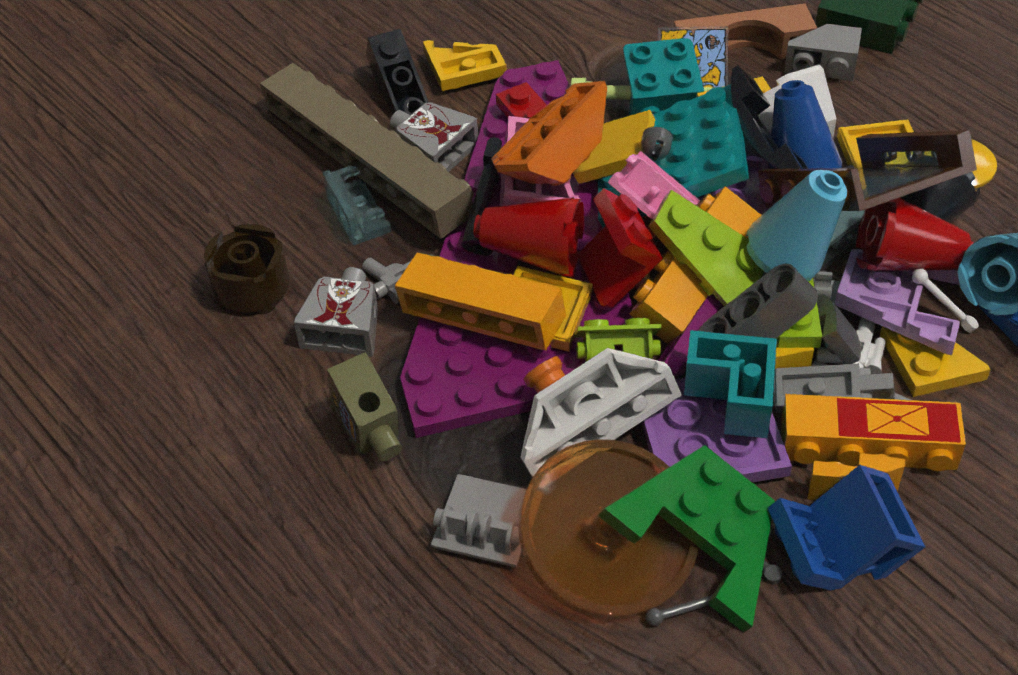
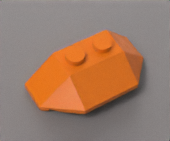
M605 81L574 83L565 90L566 94L551 101L532 116L491 158L497 172L531 184L557 186L567 182L571 178V174L582 162L590 157V153L602 141L607 95Z

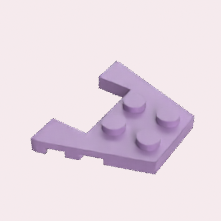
M852 249L837 291L835 305L944 354L952 355L960 321L917 311L923 284H917L913 281L912 273L914 271H869L861 269L857 264L856 258L863 259V250ZM958 270L927 271L928 278L960 285Z

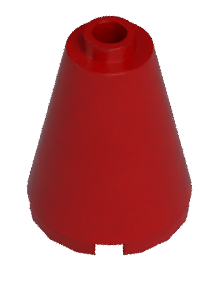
M899 197L865 209L856 239V248L863 249V259L856 258V261L861 269L869 271H914L919 268L926 271L958 270L965 251L974 242L971 241L970 234L967 231Z
M564 198L487 207L482 215H477L475 218L474 237L479 238L480 245L484 248L563 277H573L579 263L580 251L576 250L579 239H583L584 204L580 202L581 199Z

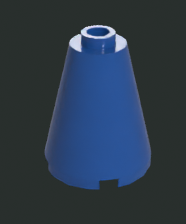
M801 80L784 83L781 86L782 88L775 93L771 136L778 148L786 143L804 159L809 169L842 168V159L813 87L804 84ZM768 162L769 169H776Z

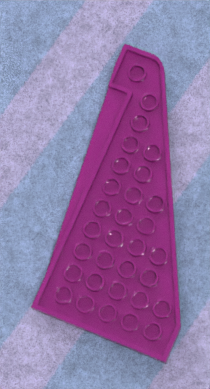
M558 60L508 69L496 81L464 179L473 190V202L484 168L483 155L487 141L490 138L496 137L501 139L502 147L504 145L508 118L496 105V94L527 82L548 105L551 101L566 94L565 90L569 88L568 81ZM572 173L570 186L574 195H579L581 202L584 204L583 239H579L576 250L581 251L603 228L598 221V208L593 200L598 194L596 180L578 184ZM501 175L499 182L494 184L488 207L500 206ZM468 220L446 235L439 256L447 260L467 265H476L480 268L503 274L513 275L517 266L555 274L495 251L488 256H483L465 250L461 243ZM580 261L573 277L564 276L590 283ZM593 290L580 326H584V321L593 319L609 320V326L625 325V320L634 318L629 314L633 309L629 293L612 308L608 309L600 305ZM420 317L400 376L401 387L415 437H423L531 411L534 395L537 393L534 388L527 387L523 378L535 367L555 356H558L563 363L562 371L565 375L585 363V359H577L576 344L577 342H584V339L574 338L569 352L552 348L551 345L545 351ZM615 346V350L622 351V346Z

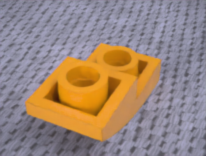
M859 454L857 466L863 465L888 473L898 491L905 467V459L889 457L884 454ZM814 460L807 500L816 501L854 470L856 466L844 465L835 461L822 462Z

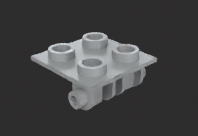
M458 474L445 508H437L433 525L438 527L431 542V547L517 568L541 492Z

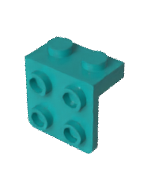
M680 38L632 43L623 47V57L631 91L629 116L651 110L654 114L670 108L676 102L694 99L697 93L704 92L692 40Z

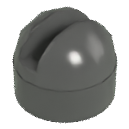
M662 127L645 129L641 139V151L648 157H654L656 161L665 158L671 150L672 134Z

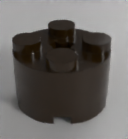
M258 224L233 226L235 232L223 236L222 232L215 235L205 248L204 260L217 304L222 308L236 312H255L257 314L271 312L275 308V303L286 293L290 280L281 241L276 238L275 233L270 228Z

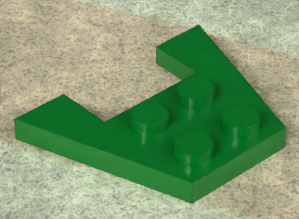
M706 445L604 508L597 515L627 540L635 544L642 538L658 514L728 570L709 600V605L742 632H746L753 627L772 521L768 507L775 500Z

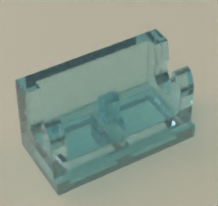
M348 166L330 172V170L322 172L327 199L353 246L391 232V225L385 219L383 209L379 208L366 187V183L361 179L345 183L347 178L360 174L357 166Z

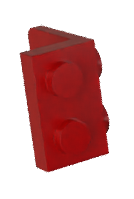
M603 188L593 200L606 226L580 251L579 261L589 282L593 284V290L600 305L609 309L660 263L663 257L639 214L635 203L624 194L617 196Z

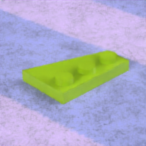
M670 190L665 195L648 227L681 264H687L702 281L699 285L709 296L713 294L723 306H726L762 277L764 271L756 265L748 254L746 246L749 243V239L673 190Z

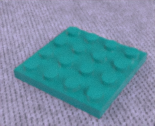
M731 84L725 87L712 88L704 95L691 100L676 102L670 108L653 114L655 118L654 127L667 129L672 134L673 140L671 150L665 158L659 161L654 160V157L649 158L694 196L700 197L722 189L725 186L727 187L749 179L744 135L737 109L733 107ZM613 175L598 179V193L605 188L617 196L621 194L608 183ZM638 208L641 217L647 216ZM598 210V221L602 228H604L606 225Z

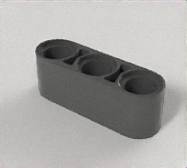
M781 264L770 270L706 320L699 331L776 339L815 307L818 293L791 264Z

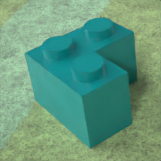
M690 330L684 395L727 400L724 434L768 438L773 407L777 339Z

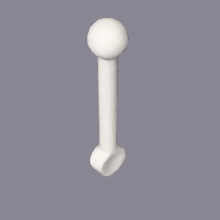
M921 268L914 270L912 273L913 281L917 284H923L961 321L964 330L972 333L979 327L974 317L966 315L928 279L926 270Z

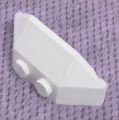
M607 348L534 395L520 457L537 487L540 489L682 396L670 367L665 362Z

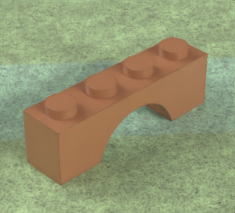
M806 3L678 20L674 21L673 30L688 29L692 30L694 35L695 29H726V52L740 47H755L769 51L780 60L786 59L788 42L817 29V26ZM711 39L710 45H714L715 41L713 40L715 39Z

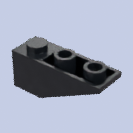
M401 29L368 37L366 57L376 84L391 112L394 114L396 111L401 110L411 115L424 103H429Z

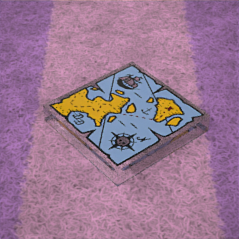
M728 26L657 28V41L680 38L692 40L703 87H723L728 85Z

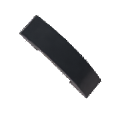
M739 65L734 67L731 74L733 107L737 109L742 131L750 144L776 169H809L804 159L786 143L778 148L759 116L760 113L771 105L756 81Z

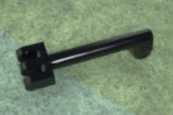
M496 137L490 138L486 144L483 155L484 168L461 243L465 250L483 256H488L493 251L482 247L479 238L474 237L473 231L475 218L477 215H482L484 209L488 207L494 184L499 182L501 173L497 172L491 160L502 148L501 139Z

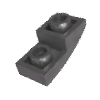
M825 294L819 295L817 306L822 340L826 349L831 354H836L844 364H853L859 361L861 358V345L856 330Z

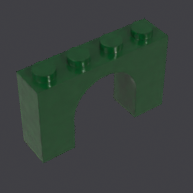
M821 0L815 24L817 28L826 24L862 28L859 46L892 54L898 41L904 42L909 22L913 23L919 3L922 4L923 0Z

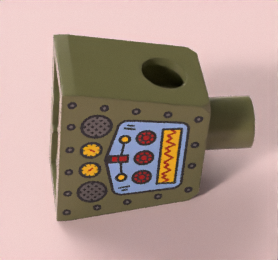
M366 352L327 369L331 409L358 452L365 454L374 450L381 461L390 460L398 455L402 450V445L397 439V409Z

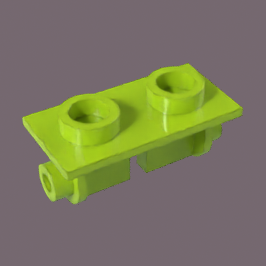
M631 318L625 320V325L609 326V320L606 319L584 321V326L578 327L574 333V338L584 339V342H577L576 344L577 359H585V362H587L607 348L615 350V346H622V352L653 359V356H660L661 354L660 340H653L652 335H656L661 329V324H650V319Z

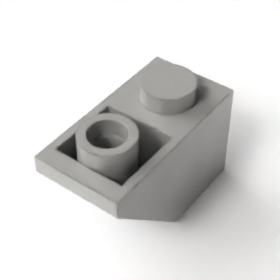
M826 24L790 40L787 47L784 72L792 73L821 65L826 78L853 81L862 28Z

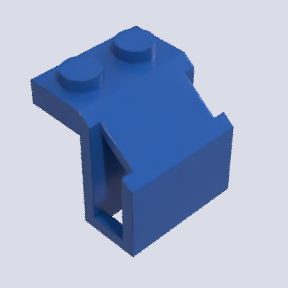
M857 466L810 506L779 498L768 507L775 523V533L783 542L791 560L792 572L801 584L831 591L842 588L855 577L871 573L874 580L886 578L925 548L889 474L867 466Z

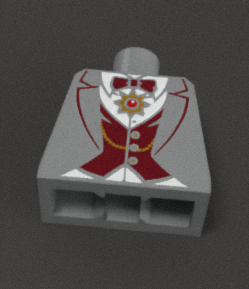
M431 102L424 103L411 115L398 110L392 115L390 120V128L402 140L411 146H417L426 157L435 163H441L448 172L474 150L478 138L477 118Z
M349 267L344 270L342 278L322 277L318 279L294 321L301 349L353 355L366 352L368 356L373 357L378 305L374 284L365 281L366 274L362 270Z

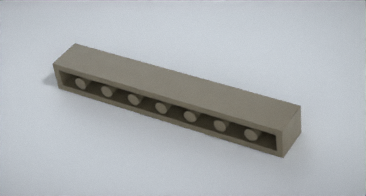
M292 63L260 83L270 112L440 239L469 219L474 193L465 180L458 179L450 174L441 163L433 162L417 146H411L406 143L394 130L389 131L379 124L374 116L362 112L351 100H345L338 95L330 85H324L318 81L310 71H304Z

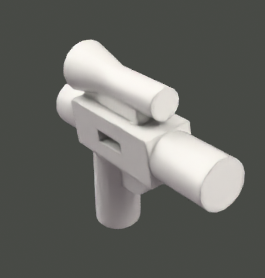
M861 317L856 331L861 345V358L853 364L859 363L860 368H870L871 374H882L881 359L886 340L879 337L876 338L875 344L871 343L876 323ZM820 346V348H817L816 360L823 363L844 364L836 354H831L826 347Z

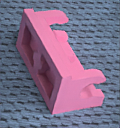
M642 151L629 156L626 159L627 165L623 170L614 173L608 181L618 192L629 197L651 219H653L663 198L670 190H673L696 206L701 202Z

